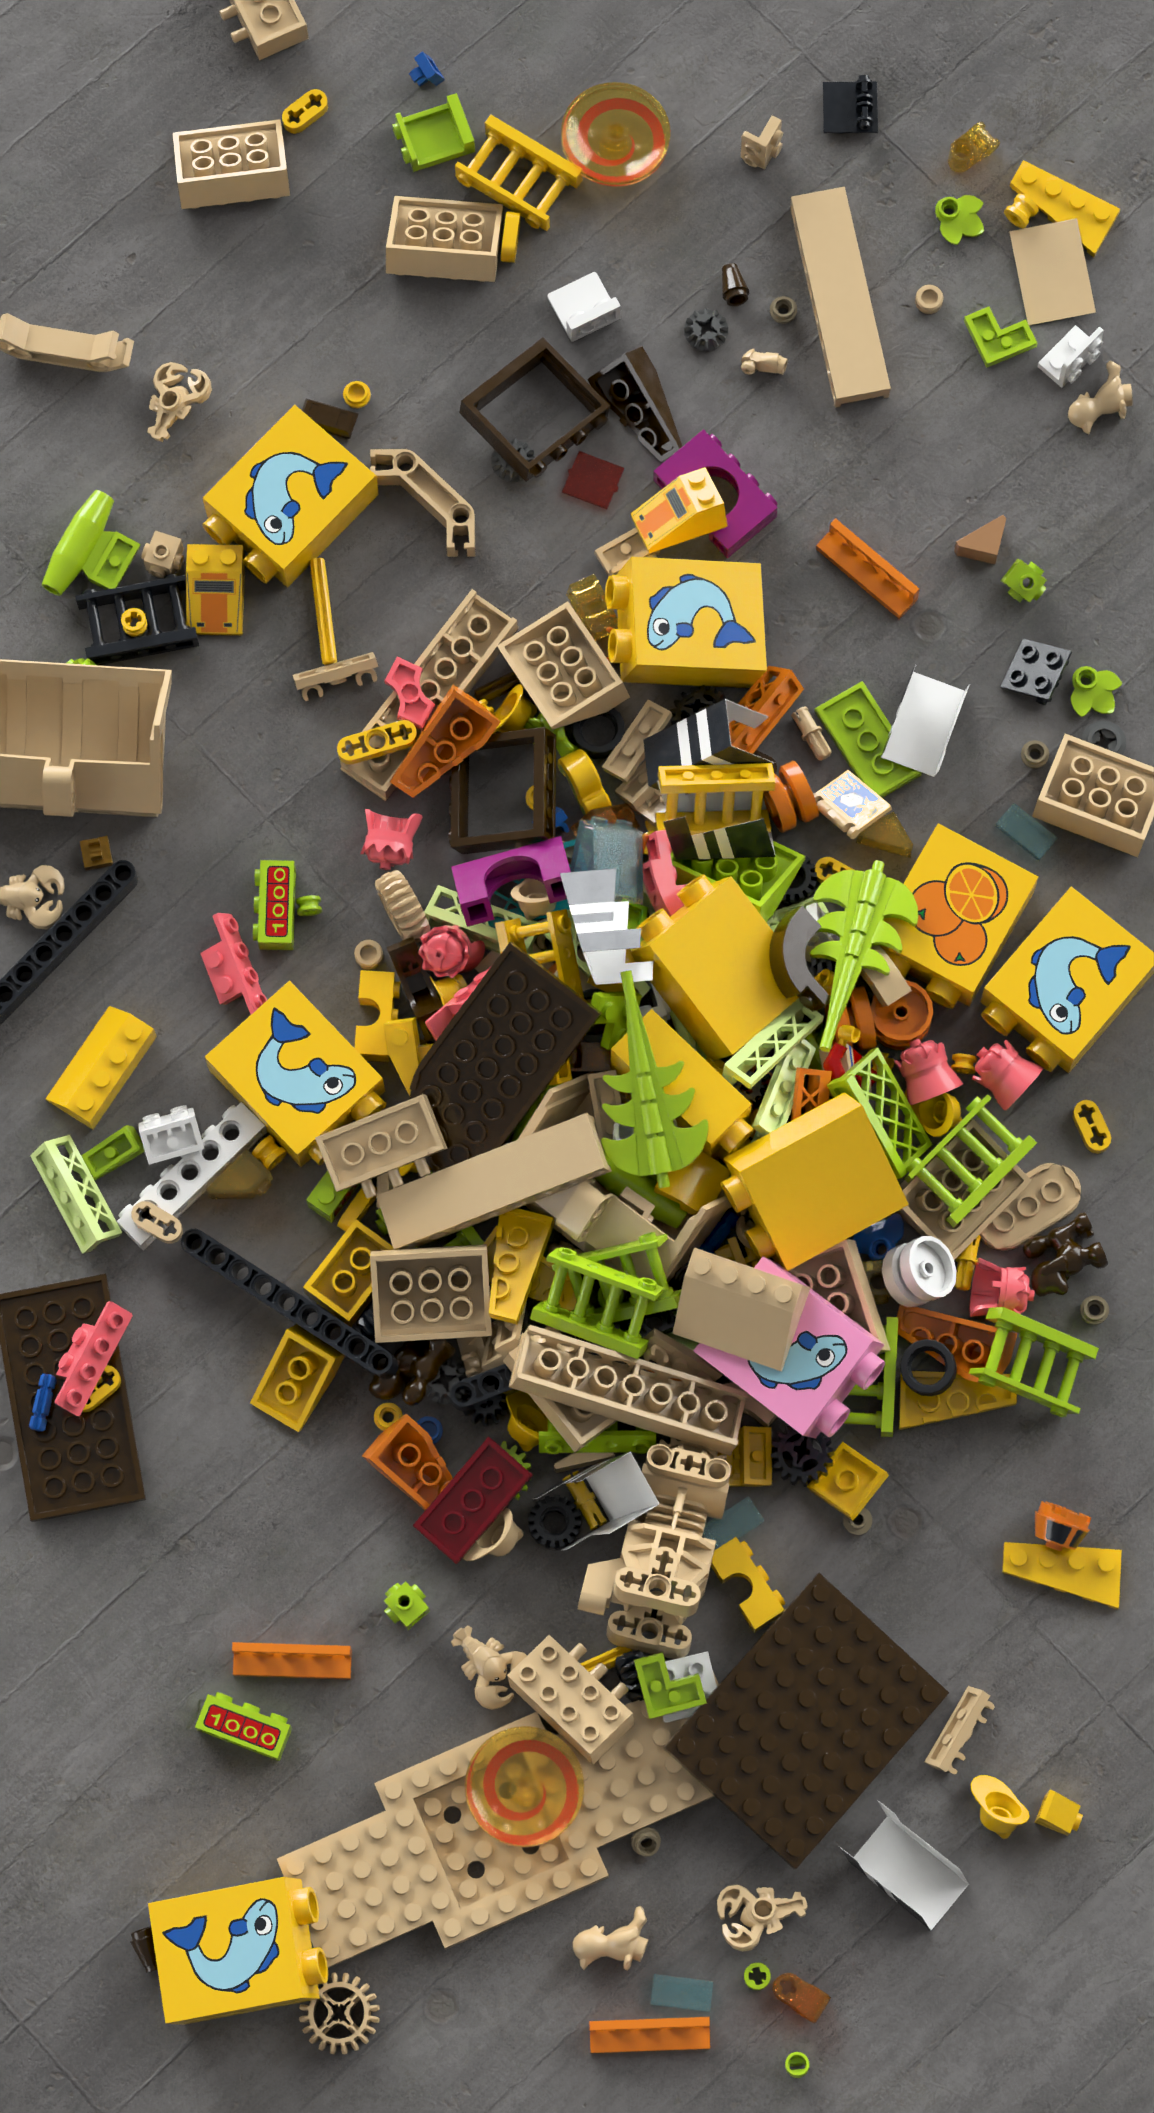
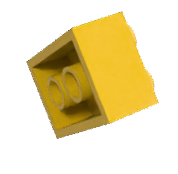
M355 1219L303 1286L305 1294L342 1322L352 1327L373 1300L370 1252L394 1250L393 1246Z

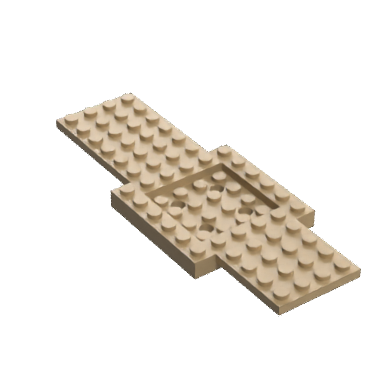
M714 1674L716 1686H718L719 1683H718V1681H717V1679H716V1677H715V1674ZM644 1700L630 1702L625 1706L633 1713L635 1725L592 1765L560 1734L549 1738L539 1714L534 1712L374 1783L386 1811L277 1858L284 1877L301 1879L303 1888L312 1887L316 1894L319 1920L317 1923L308 1924L313 1947H321L323 1949L329 1968L434 1922L446 1950L608 1878L609 1875L597 1848L714 1797L709 1790L663 1749L690 1717L665 1723L663 1716L649 1719ZM534 1739L555 1746L573 1765L579 1784V1799L576 1811L566 1828L555 1838L539 1844V1849L536 1853L526 1854L522 1846L508 1844L496 1839L485 1831L475 1819L467 1797V1778L472 1762L481 1749L482 1751L474 1763L471 1774L473 1802L481 1817L490 1826L512 1836H530L549 1828L559 1818L565 1807L567 1784L560 1767L548 1756L531 1751L512 1755L501 1764L495 1776V1793L500 1803L512 1812H530L543 1799V1785L546 1789L547 1798L540 1813L529 1820L516 1822L503 1819L490 1809L483 1793V1775L492 1756L511 1742ZM504 1783H510L516 1789L514 1797L509 1800L502 1799L498 1794L499 1787ZM450 1807H456L461 1811V1819L455 1824H450L444 1819V1813ZM480 1862L484 1865L485 1872L482 1877L475 1879L469 1876L468 1867L471 1863Z

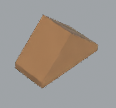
M1001 515L956 541L954 549L956 555L996 564L1006 523L1005 516Z

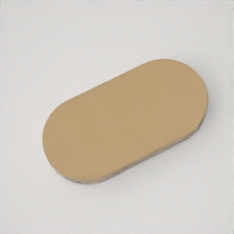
M1055 1163L1042 1164L1026 1173L1032 1182L979 1234L982 1242L996 1250H1012L1071 1215L1079 1204L1081 1185L1075 1173L1071 1169Z

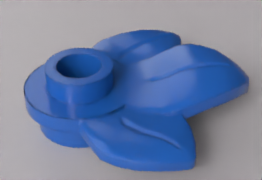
M896 1213L887 1220L884 1218L856 1233L853 1240L856 1242L859 1253L868 1254L872 1261L883 1264L887 1252L896 1247V1244L903 1237V1219L899 1213ZM885 1245L887 1248L886 1252L883 1255H879V1247Z

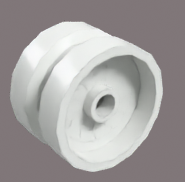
M922 1236L909 1243L896 1246L887 1252L883 1260L882 1274L884 1284L889 1294L899 1304L906 1307H918L931 1300L942 1298L952 1291L956 1283L955 1262L949 1249L940 1240L932 1236Z

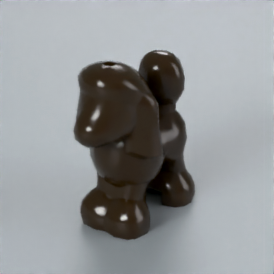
M1086 1212L1078 1214L1069 1224L1052 1229L1046 1236H1034L1025 1242L1023 1253L1029 1259L1038 1258L1047 1248H1053L1057 1253L1054 1260L1038 1264L1032 1272L1031 1286L1039 1297L1052 1293L1058 1295L1066 1294L1069 1288L1067 1280L1070 1276L1078 1274L1086 1265L1091 1264L1098 1269L1108 1265L1100 1242L1093 1243L1087 1248H1082L1078 1243L1074 1242V1239L1077 1237L1088 1239L1094 1236L1092 1225Z
M444 1339L405 1341L403 1346L394 1354L398 1361L397 1373L390 1379H381L374 1375L372 1382L369 1384L370 1393L382 1400L393 1399L402 1393V1399L409 1406L418 1405L426 1396L428 1383L435 1380L440 1367L455 1354L456 1348ZM428 1345L429 1351L424 1355L422 1351ZM388 1358L385 1364H377V1370H383L388 1366ZM415 1375V1381L409 1383Z

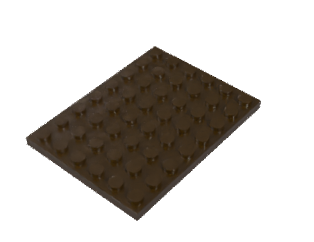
M819 1572L706 1698L707 1704L698 1707L663 1749L793 1869H797L945 1699L949 1692Z

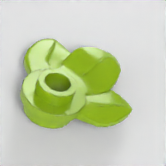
M964 195L958 199L945 197L939 200L936 204L935 214L938 220L941 221L940 232L949 243L958 245L962 235L975 237L983 234V223L976 214L982 208L983 202L972 195ZM950 208L954 213L948 215L944 210Z
M1088 666L1078 668L1072 677L1074 691L1070 698L1074 711L1080 717L1088 714L1091 708L1101 714H1112L1115 708L1112 691L1118 689L1122 685V681L1115 673L1108 670L1097 672L1094 668ZM1087 677L1090 679L1091 683L1089 685L1082 684L1081 679Z

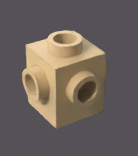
M155 531L150 544L146 543L141 558L144 559L146 570L158 578L174 574L175 570L179 571L184 560L182 540Z

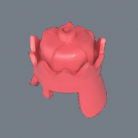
M365 809L368 835H366L360 854L365 853L371 862L380 863V869L391 870V867L395 865L409 864L410 859H413L412 840L423 816L421 814H412L409 819L396 818Z
M458 925L435 926L428 933L420 937L422 945L418 951V954L423 958L422 968L424 970L432 971L436 977L449 976L453 978L458 973L471 971L478 966L485 953V944L481 940L470 942L468 936Z
M920 1038L909 1042L910 1048L902 1051L901 1061H894L902 1077L905 1078L907 1100L910 1105L926 1101L963 1085V1082L947 1062L948 1058L942 1042L937 1044L933 1040H928L921 1043Z
M1008 1040L1004 1041L1006 1048L995 1043L988 1050L983 1047L976 1054L980 1059L975 1065V1070L980 1077L975 1075L972 1077L974 1081L992 1092L1004 1111L1024 1093L1044 1069L1022 1058Z
M978 1258L971 1286L970 1317L987 1315L989 1308L1005 1307L1019 1314L1024 1313L1027 1309V1301H1033L1035 1290H1031L1029 1287V1277L1023 1272L1026 1270V1267L1001 1268L989 1261Z

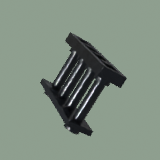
M169 574L160 580L102 591L90 589L83 591L81 595H76L75 598L79 610L87 609L93 640L91 647L85 648L86 657L96 665H103L199 646L196 628H190L186 625L180 591L186 590V576ZM169 593L176 628L173 631L162 633L158 627L153 596ZM142 598L148 624V633L144 637L135 638L124 632L121 617L127 610L125 601ZM114 603L121 638L118 642L107 643L103 638L98 606Z

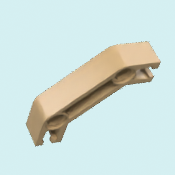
M8 313L3 314L0 318V350L13 357L97 372H108L129 367L134 341L125 338L123 341L117 342L119 333L115 331L92 335L32 325Z
M370 449V470L376 475L377 485H401L447 528L448 557L458 556V550H455V543H453L455 535L469 536V543H464V549H467V557H475V514L472 506L413 451L407 449ZM405 463L413 466L408 471H402L399 469V467ZM377 464L393 465L391 470L375 471ZM460 515L468 518L464 523L454 521Z

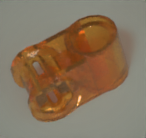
M792 1973L780 1975L774 1980L772 1985V1991L778 2000L814 2024L817 2023L831 2000L828 1994ZM790 1980L792 1982L791 1988L794 1992H788L784 1995L780 1982L785 1983Z

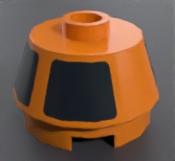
M1041 1501L1039 1510L1035 1511V1536L1045 1540V1546L1058 1551H1062L1063 1547L1075 1550L1090 1531L1088 1527L1091 1517L1082 1513L1078 1515V1513L1066 1509V1507Z

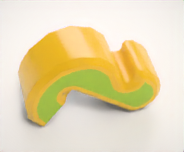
M577 749L558 759L559 771L567 778L580 809L587 819H592L611 809L612 803L602 786L594 764L584 750Z

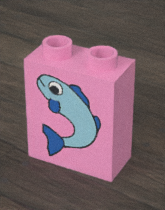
M762 1257L754 1267L755 1269L807 1286L771 1259ZM811 1288L782 1372L701 1343L693 1350L801 1435L815 1439L820 1432L831 1437L840 1429L850 1413V1409L842 1403L855 1384L863 1390L870 1387L885 1366V1361L877 1356L885 1344Z

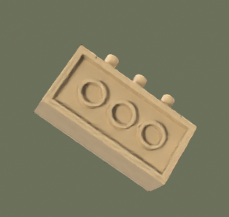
M230 0L232 5L219 11L223 20L238 16L243 28L232 32L231 38L234 43L248 38L259 60L309 39L307 24L295 0Z
M424 1094L315 1137L336 1192L361 1183L367 1199L377 1195L371 1179L388 1173L393 1188L399 1187L404 1182L398 1168L414 1162L419 1176H426L431 1172L425 1157L448 1149L427 1095Z
M548 1635L507 1675L509 1685L584 1758L594 1765L635 1725L633 1713L619 1701L629 1689L624 1683L620 1682L610 1692L598 1681L608 1671L604 1664L599 1663L592 1671L588 1672L578 1662L587 1652V1649L581 1643H578L568 1653L556 1640Z

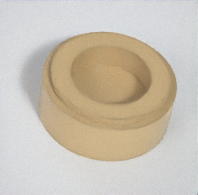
M934 285L922 286L916 293L915 304L925 314L936 313L942 307L943 293Z
M364 940L355 948V960L361 968L371 970L381 964L383 951L376 941Z

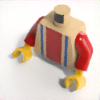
M842 1025L838 1029V1038L840 1040L831 1046L830 1052L819 1050L822 1070L832 1071L831 1081L840 1078L863 1057L847 1044V1042L856 1043L859 1040L860 1030L854 1026ZM881 1052L891 1070L894 1067L895 1060L888 1058L889 1053ZM872 1060L873 1067L871 1068L870 1066V1073L877 1075V1065ZM855 1075L854 1077L861 1087L862 1076ZM870 1079V1084H869V1092H870V1093H872L871 1087H872V1086L874 1085V1083L876 1082V1081L871 1080V1079Z

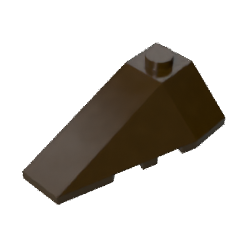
M643 346L623 354L587 379L591 387L610 405L609 409L620 417L619 421L625 427L629 426L638 435V440L660 462L667 460L683 447L657 371Z

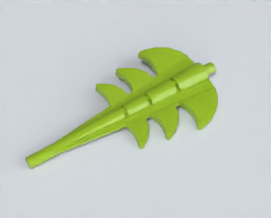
M875 860L872 869H868L865 872L843 870L831 875L821 883L813 897L815 903L831 902L844 908V911L827 913L817 920L821 925L817 932L835 934L840 940L821 943L810 951V957L825 958L836 962L827 1022L819 1049L824 1052H830L838 1023L862 968L875 970L886 976L890 974L886 960L877 951L871 949L872 946L881 945L889 947L897 953L902 952V943L897 931L890 924L884 922V918L901 919L912 926H916L918 922V906L914 895L900 881L886 877L882 873L885 864L879 860Z
M632 970L620 972L626 1005L630 1072L614 1076L604 1075L603 1080L617 1091L631 1093V1100L622 1105L604 1103L602 1108L616 1123L633 1127L634 1134L621 1140H611L604 1137L601 1139V1143L608 1158L618 1168L637 1176L656 1174L659 1188L669 1187L668 1172L685 1168L694 1162L703 1151L708 1138V1120L704 1119L699 1124L688 1128H680L674 1125L673 1120L680 1117L691 1105L695 1089L689 1088L686 1092L678 1095H669L664 1092L663 1087L677 1079L685 1063L684 1061H679L667 1067H657L637 1002Z

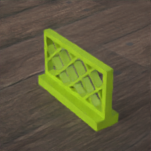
M878 1047L871 1049L844 1075L833 1079L827 1085L834 1098L845 1092L863 1106L897 1179L905 1176L908 1173L906 1168L933 1145ZM871 1060H874L877 1065V1075L870 1073ZM855 1075L862 1076L861 1087L855 1079ZM870 1079L877 1081L876 1094L869 1092ZM885 1085H888L891 1090V1099L884 1097ZM869 1099L876 1101L875 1112L869 1103ZM884 1104L890 1106V1119L883 1117ZM898 1109H901L905 1115L904 1123L898 1122ZM882 1123L889 1125V1137L885 1132ZM897 1128L904 1130L903 1143L897 1141ZM912 1133L917 1136L921 1143L918 1147L911 1146ZM896 1147L903 1149L902 1160L896 1151Z

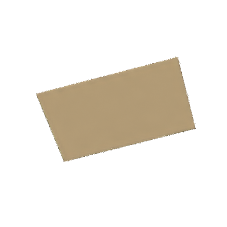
M1077 218L1009 231L1028 325L1096 313Z

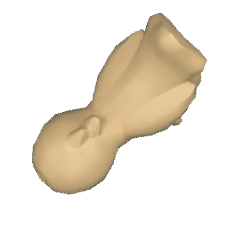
M1112 361L1106 363L1109 376L1107 382L1101 386L1095 397L1089 398L1088 392L1085 395L1080 394L1077 400L1069 407L1068 418L1070 422L1082 428L1087 434H1090L1093 423L1102 414L1118 412L1120 418L1125 419L1126 406L1133 405L1131 384H1121V367Z
M641 1906L636 1907L634 1918L629 1925L618 1928L607 1936L603 1935L604 1926L598 1928L597 1925L578 1933L573 1940V1951L580 1959V1966L583 1970L593 1961L606 1956L624 1961L623 1966L627 1971L630 1969L633 1960L641 1962L648 1944V1939L640 1936L641 1929L647 1922L644 1909Z

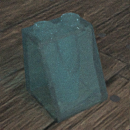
M592 816L591 821L580 819L570 865L571 872L617 868L615 902L629 901L632 904L642 905V831L633 828V823L617 819L616 823L613 824L608 823V819Z

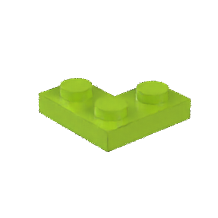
M990 306L964 316V323L986 368L1037 347V341L1027 320L1000 329Z
M624 991L593 993L591 1004L602 1012V1015L595 1024L606 1023L600 1046L607 1050H611L627 1033ZM635 992L638 1005H640L642 995Z
M663 1653L634 1660L649 1719L707 1704L699 1673L670 1681Z

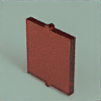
M579 451L573 467L568 469L569 476L562 493L607 510L614 493L619 490L618 483L624 468Z

